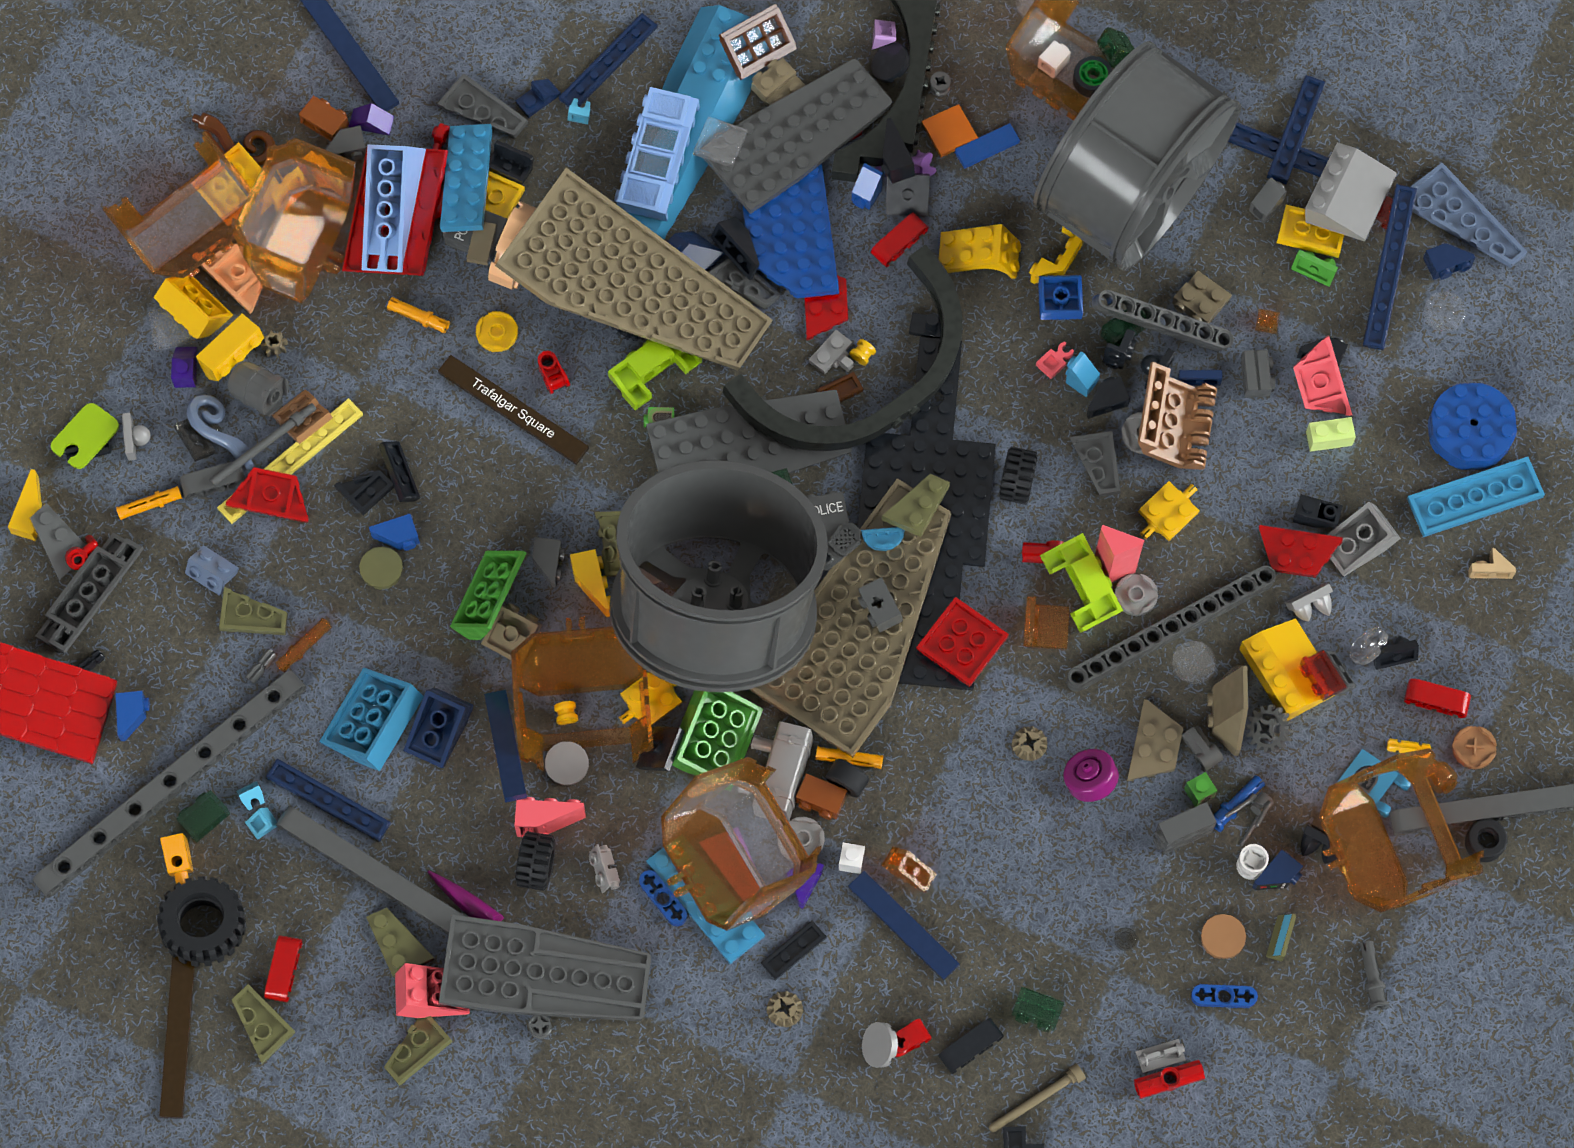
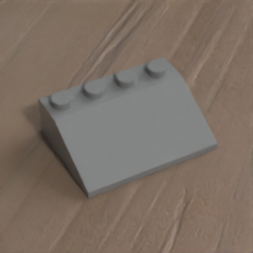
M1337 142L1305 207V223L1365 241L1397 173L1359 149Z

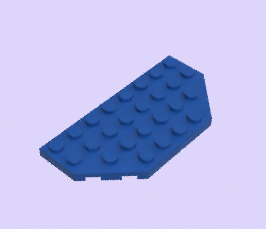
M822 164L750 214L742 205L745 227L750 233L760 264L758 270L767 275V278L778 286H783L790 291V294L795 298L839 294Z

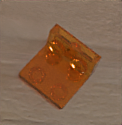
M1027 596L1023 646L1067 649L1069 607L1036 604V597Z

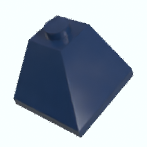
M694 231L675 233L667 241L706 271L724 255L723 251Z

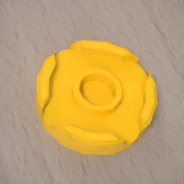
M492 311L479 319L476 325V337L484 349L491 352H502L515 344L518 337V326L511 315L502 311Z

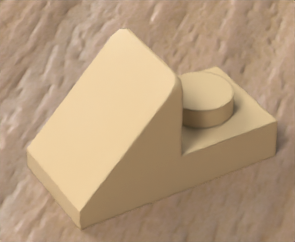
M1492 548L1489 553L1490 563L1476 561L1471 564L1468 570L1469 578L1512 579L1516 573V568L1495 548Z

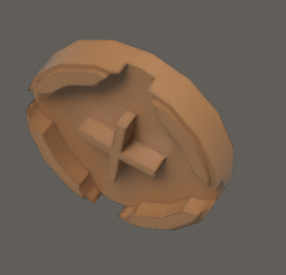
M1467 726L1461 729L1454 737L1452 750L1456 760L1464 767L1482 769L1495 758L1497 744L1492 733L1480 726Z
M1215 915L1207 920L1202 928V946L1214 958H1233L1241 952L1245 945V928L1238 919L1231 915Z

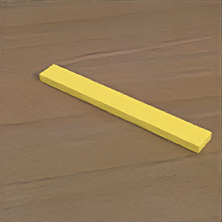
M348 398L330 413L333 417L330 421L302 443L295 442L264 469L292 475L363 416V413ZM225 500L217 509L233 524L247 511L225 507L227 501Z

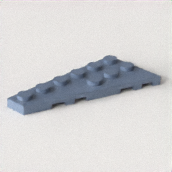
M1443 163L1439 164L1411 186L1417 188L1412 211L1416 215L1508 267H1512L1526 256L1527 251Z

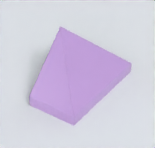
M875 19L872 50L896 41L895 22Z

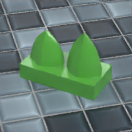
M1299 250L1291 269L1330 287L1338 267H1336L1333 257L1321 260L1315 256L1314 252Z

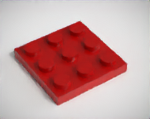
M955 597L918 644L916 650L970 687L1006 641L1009 634Z

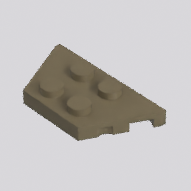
M1145 699L1127 781L1156 776L1160 773L1173 772L1176 767L1183 727Z

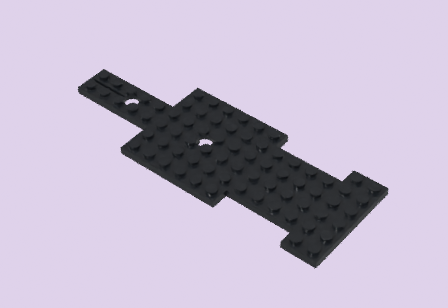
M920 337L915 384L925 376L938 356L941 339ZM960 341V347L947 379L937 391L943 395V402L933 406L927 401L922 405L920 411L912 417L910 435L883 433L877 438L866 442L857 527L860 529L896 479L901 480L912 488L916 487L929 474L950 482V487L940 505L951 512V517L898 683L973 691L974 682L970 687L916 650L918 644L953 599L957 597L960 600L963 565L985 567L996 444L953 440L962 341Z

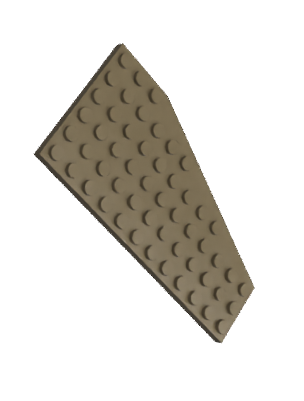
M565 168L495 265L548 305L737 371L773 321L568 168Z
M896 479L860 528V531L896 527L882 521V515L913 488ZM939 505L921 537L905 531L900 544L887 551H877L870 548L863 540L861 533V544L833 566L814 591L817 604L816 629L812 643L803 658L781 677L748 690L803 726L811 729V731L853 758L892 704L951 512ZM882 577L902 615L903 621L879 632L876 626L872 628L867 618L870 613L867 608L862 609L857 598L860 597L859 588ZM879 603L876 604L878 609L882 607Z

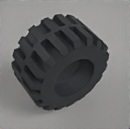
M1012 446L1008 449L999 490L1000 500L1027 504L1038 458L1036 451Z
M529 831L524 834L516 865L515 881L517 887L545 891L548 887L556 849V841L553 835Z

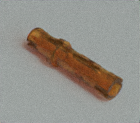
M321 618L297 643L288 647V651L275 662L277 667L285 673L297 660H301L303 654L332 628L329 622Z

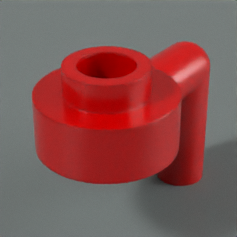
M440 123L439 126L434 127L432 131V138H434L432 149L441 150L449 135L450 126Z
M92 535L86 536L85 541L87 545L83 548L72 547L66 552L65 561L71 569L79 570L87 560L88 554L98 546V542ZM80 556L81 561L75 563L74 558Z

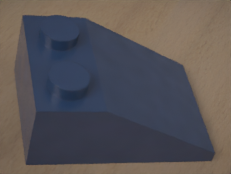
M437 688L426 690L403 751L440 768H444L468 722L474 705Z

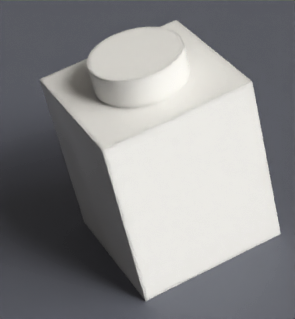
M1054 40L1039 56L1037 67L1054 79L1069 63L1071 52L1064 44H1059Z
M843 842L839 870L861 874L865 846Z

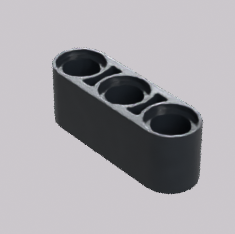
M988 1018L944 1049L938 1057L950 1073L954 1074L957 1072L956 1069L966 1066L975 1059L974 1056L984 1053L993 1046L992 1043L996 1040L999 1042L1004 1035L993 1020Z

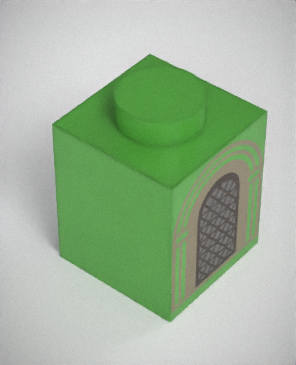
M648 407V414H644V427L649 423L674 418V408Z
M1206 772L1188 781L1184 788L1195 807L1215 798L1217 793L1216 787Z

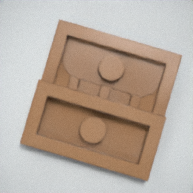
M306 389L272 415L281 426L296 411L300 412L309 404H314L317 410L304 419L305 422L298 427L294 426L287 432L299 444L333 418L330 412L321 406L317 399Z

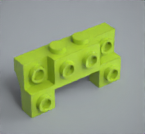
M648 339L637 351H631L626 356V359L610 369L608 377L622 392L623 398L630 406L637 410L652 399V393L644 384L673 363H676L687 374L702 363V358Z
M1083 533L1040 555L1049 574L1065 567L1085 605L1070 613L1080 633L1123 611L1111 588V580L1107 575H1104L1101 569L1102 563L1092 552Z

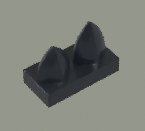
M1398 636L1395 644L1389 645L1384 640L1376 638L1373 644V663L1375 669L1378 670L1418 660L1419 645L1417 641H1410L1405 637Z
M1308 823L1301 840L1302 856L1310 855L1323 843L1322 859L1327 864L1337 860L1341 854L1343 855L1348 844Z

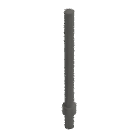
M309 404L300 412L296 411L287 422L210 478V482L216 486L294 426L298 427L305 422L304 419L317 410L314 404Z

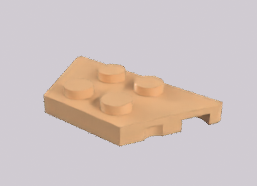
M237 243L225 249L213 250V253L205 256L197 255L194 257L195 261L249 314L253 312L268 276V271L247 250Z

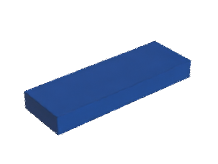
M1009 123L956 148L955 154L965 169L1020 143V139Z

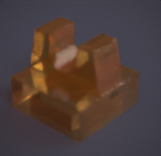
M1259 309L1255 331L1276 334L1280 312Z

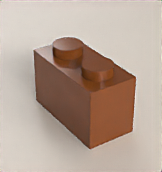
M314 95L299 113L302 124L329 141L334 139L339 130L346 129L349 126L348 116L343 110H336L331 107L328 101L323 98L318 99Z
M806 773L796 795V803L799 804L798 807L805 811L812 809L819 812V816L828 820L834 818L837 820L847 797V790Z

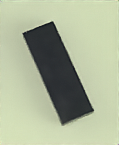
M381 442L378 446L399 502L419 500L420 495L400 442Z
M811 920L765 958L761 965L776 981L823 942L827 936Z

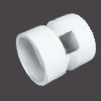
M1257 844L1245 846L1236 863L1239 874L1248 880L1257 879L1266 869L1269 861L1268 853L1262 846Z

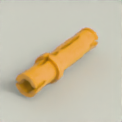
M391 297L392 301L389 300L388 310L423 324V327H431L444 334L449 328L450 321L433 315L434 313L431 311L426 312L394 297Z
M176 486L162 492L156 491L154 495L116 507L120 520L158 506L160 508L165 507L164 504L183 498L179 487Z
M817 746L816 760L835 762L836 759H842L852 765L882 769L883 755L857 752L852 758L839 748L833 749Z

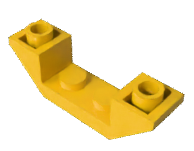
M1062 226V233L1070 236L1065 245L1067 250L1063 255L1059 254L1055 264L1044 258H1041L1039 263L1035 262L1029 272L1031 274L1030 282L1033 284L1038 283L1039 276L1064 275L1083 246L1084 241Z

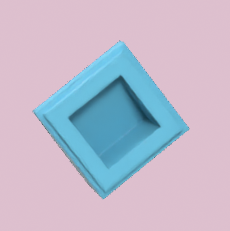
M259 808L245 822L257 840L277 827L275 825L277 820L268 808Z

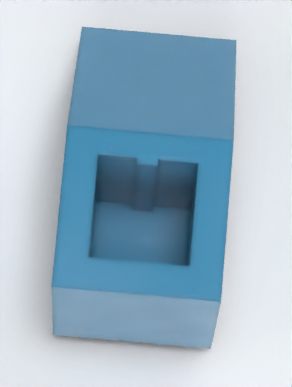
M1080 352L1077 357L1073 356L1067 364L1068 369L1065 373L1067 375L1066 384L1087 397L1099 382L1100 373L1087 356Z

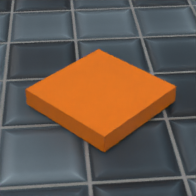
M959 104L922 121V126L940 158L978 138Z

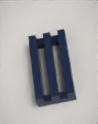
M1179 370L1177 380L1191 386H1200L1205 383L1219 386L1222 381V370Z

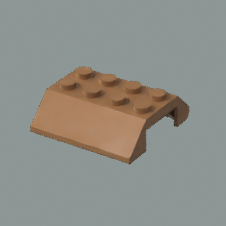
M1151 362L1138 437V444L1143 454L1177 468L1205 469L1207 451L1191 447L1192 445H1209L1208 438L1211 432L1213 411L1197 408L1198 406H1214L1217 388L1207 383L1193 387L1169 377L1170 368Z

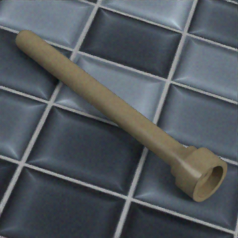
M1075 1063L1068 1068L1069 1071L1066 1072L1064 1077L991 1123L989 1130L996 1132L1068 1084L1080 1083L1085 1080L1086 1077L1083 1071Z

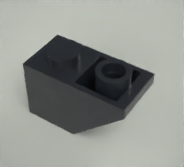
M1301 494L1293 522L1312 528L1337 527L1343 505Z

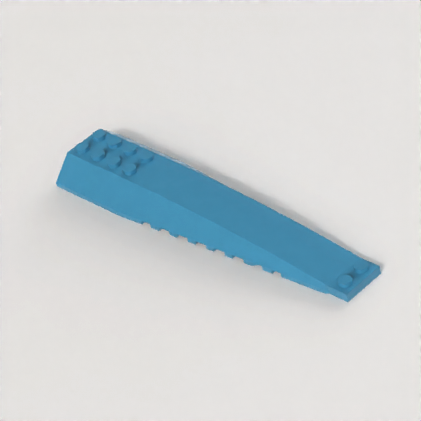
M721 5L700 8L662 88L665 91L699 99L700 104L699 111L695 113L694 128L691 127L689 134V146L684 151L683 166H680L678 172V184L673 189L672 204H669L667 210L668 220L662 221L629 213L662 239L666 238L668 231L672 228L677 216L685 206L687 199L694 191L696 184L708 166L707 162L699 154V150L729 131L751 92L752 78L759 72L757 71L743 80L736 76L719 40V34L750 17ZM763 25L766 33H771V31ZM759 27L746 33L751 43L763 37ZM742 35L731 41L735 52L747 46ZM775 35L769 38L772 46L777 38ZM765 41L753 47L757 57L770 51ZM749 50L737 56L742 66L754 60ZM648 125L641 144L673 151L678 132ZM639 151L634 171L665 178L671 158Z

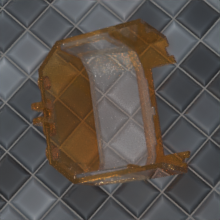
M1035 0L1006 44L1010 72L1016 78L1014 81L1016 84L1024 89L1026 86L1033 89V95L1041 100L1045 97V102L1058 111L1061 108L1068 112L1066 116L1074 121L1090 99L1081 95L1074 87L1073 73L1077 63L1084 57L1099 56L1105 59L1111 65L1112 70H1114L1123 59L1066 23L1079 4V1ZM1055 40L1059 44H1064L1071 54L1069 63L1053 79L1037 66L1039 56ZM1094 75L1089 76L1090 78H1097Z
M208 131L202 132L204 142L200 144L197 141L193 144L208 166L146 214L141 216L127 196L121 199L123 204L117 206L115 203L112 206L102 208L152 274L178 278L188 276L191 279L200 272L198 268L205 263L208 266L217 259L215 255L219 251L225 253L234 246L232 242L239 237L242 240L251 233L249 229L253 226L258 196Z
M297 138L288 140L287 143L267 147L265 164L237 220L232 218V233L243 258L260 281L262 288L302 304L310 296L323 268L334 274L340 272L339 266L326 260L329 257L333 261L344 262V255L332 250L344 225L352 201L356 162Z
M750 757L696 775L661 816L663 847L678 871V874L670 877L667 883L669 886L677 884L682 880L685 883V886L679 887L673 894L675 897H680L690 892L706 922L726 931L761 918L799 889L816 872L818 864L816 861L821 850V846L816 847L808 856L765 782L777 769L770 766L765 768L756 764L757 760Z

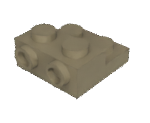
M782 57L779 61L777 59L772 60L767 66L768 70L764 73L759 71L754 75L751 90L768 107L804 87L805 84L796 76L797 72Z
M1197 271L1190 281L1186 282L1173 297L1172 304L1178 312L1186 313L1191 318L1210 324L1231 299L1232 295L1200 271Z
M508 603L507 606L505 604L502 605L491 630L485 635L481 644L521 664L530 645L534 643L542 624L538 622L539 618L535 615L527 613L525 616L519 612L520 608L518 606Z

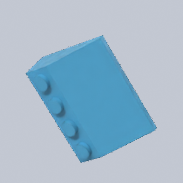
M363 668L319 742L364 766L380 771L424 696L410 683Z

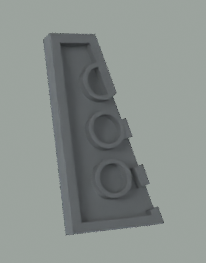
M464 73L437 103L439 108L478 124H491L493 130L516 138L528 124L526 118Z

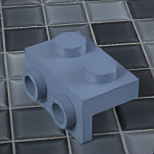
M202 546L188 559L185 574L217 595H221L225 584L236 576L239 567L206 546Z

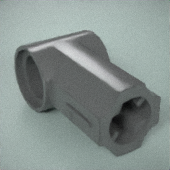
M1198 725L1187 730L1182 735V739L1194 754L1196 763H1200L1202 766L1201 770L1203 772L1224 760L1218 747L1209 742Z

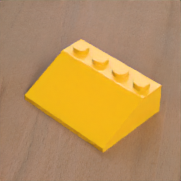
M1296 618L1263 630L1242 641L1240 646L1241 653L1276 708H1283L1282 714L1289 713L1287 721L1335 696L1313 661L1319 654Z

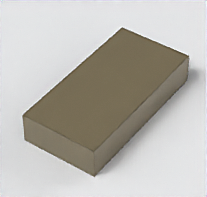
M484 222L483 230L473 231L466 258L467 262L488 266L497 224Z

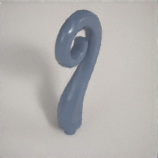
M197 395L190 400L187 405V418L191 426L200 435L226 448L235 460L249 450L246 444L238 438L217 431L201 420L198 414V409L201 406H210L216 411L215 415L210 414L208 411L202 412L201 417L206 423L219 424L224 419L225 407L220 400L211 395ZM252 459L244 464L246 469L254 466L251 461Z

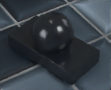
M1168 348L1161 360L1155 355L1145 356L1140 363L1141 370L1144 374L1149 375L1151 362L1169 368L1174 361L1175 351ZM1148 379L1146 380L1144 389L1147 388Z

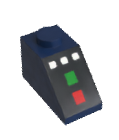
M1281 850L1257 878L1252 888L1254 890L1287 888L1290 883L1295 885L1302 877L1300 871L1303 866L1284 850Z

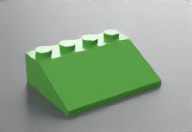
M485 551L450 625L452 629L469 640H482L495 622L525 558L526 552Z
M694 690L679 727L685 732L672 766L703 779L733 788L763 708L733 692Z

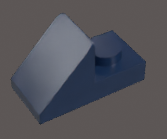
M549 79L532 81V89L515 100L516 105L528 118L561 95Z

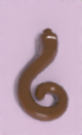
M204 112L201 116L193 115L192 122L198 123V128L213 133L226 152L235 146L228 130L219 119ZM252 130L244 137L243 147L247 152L255 154L257 150L252 142L255 139L263 140L265 143L263 153L258 156H251L259 166H263L270 162L275 155V141L270 134L263 130Z

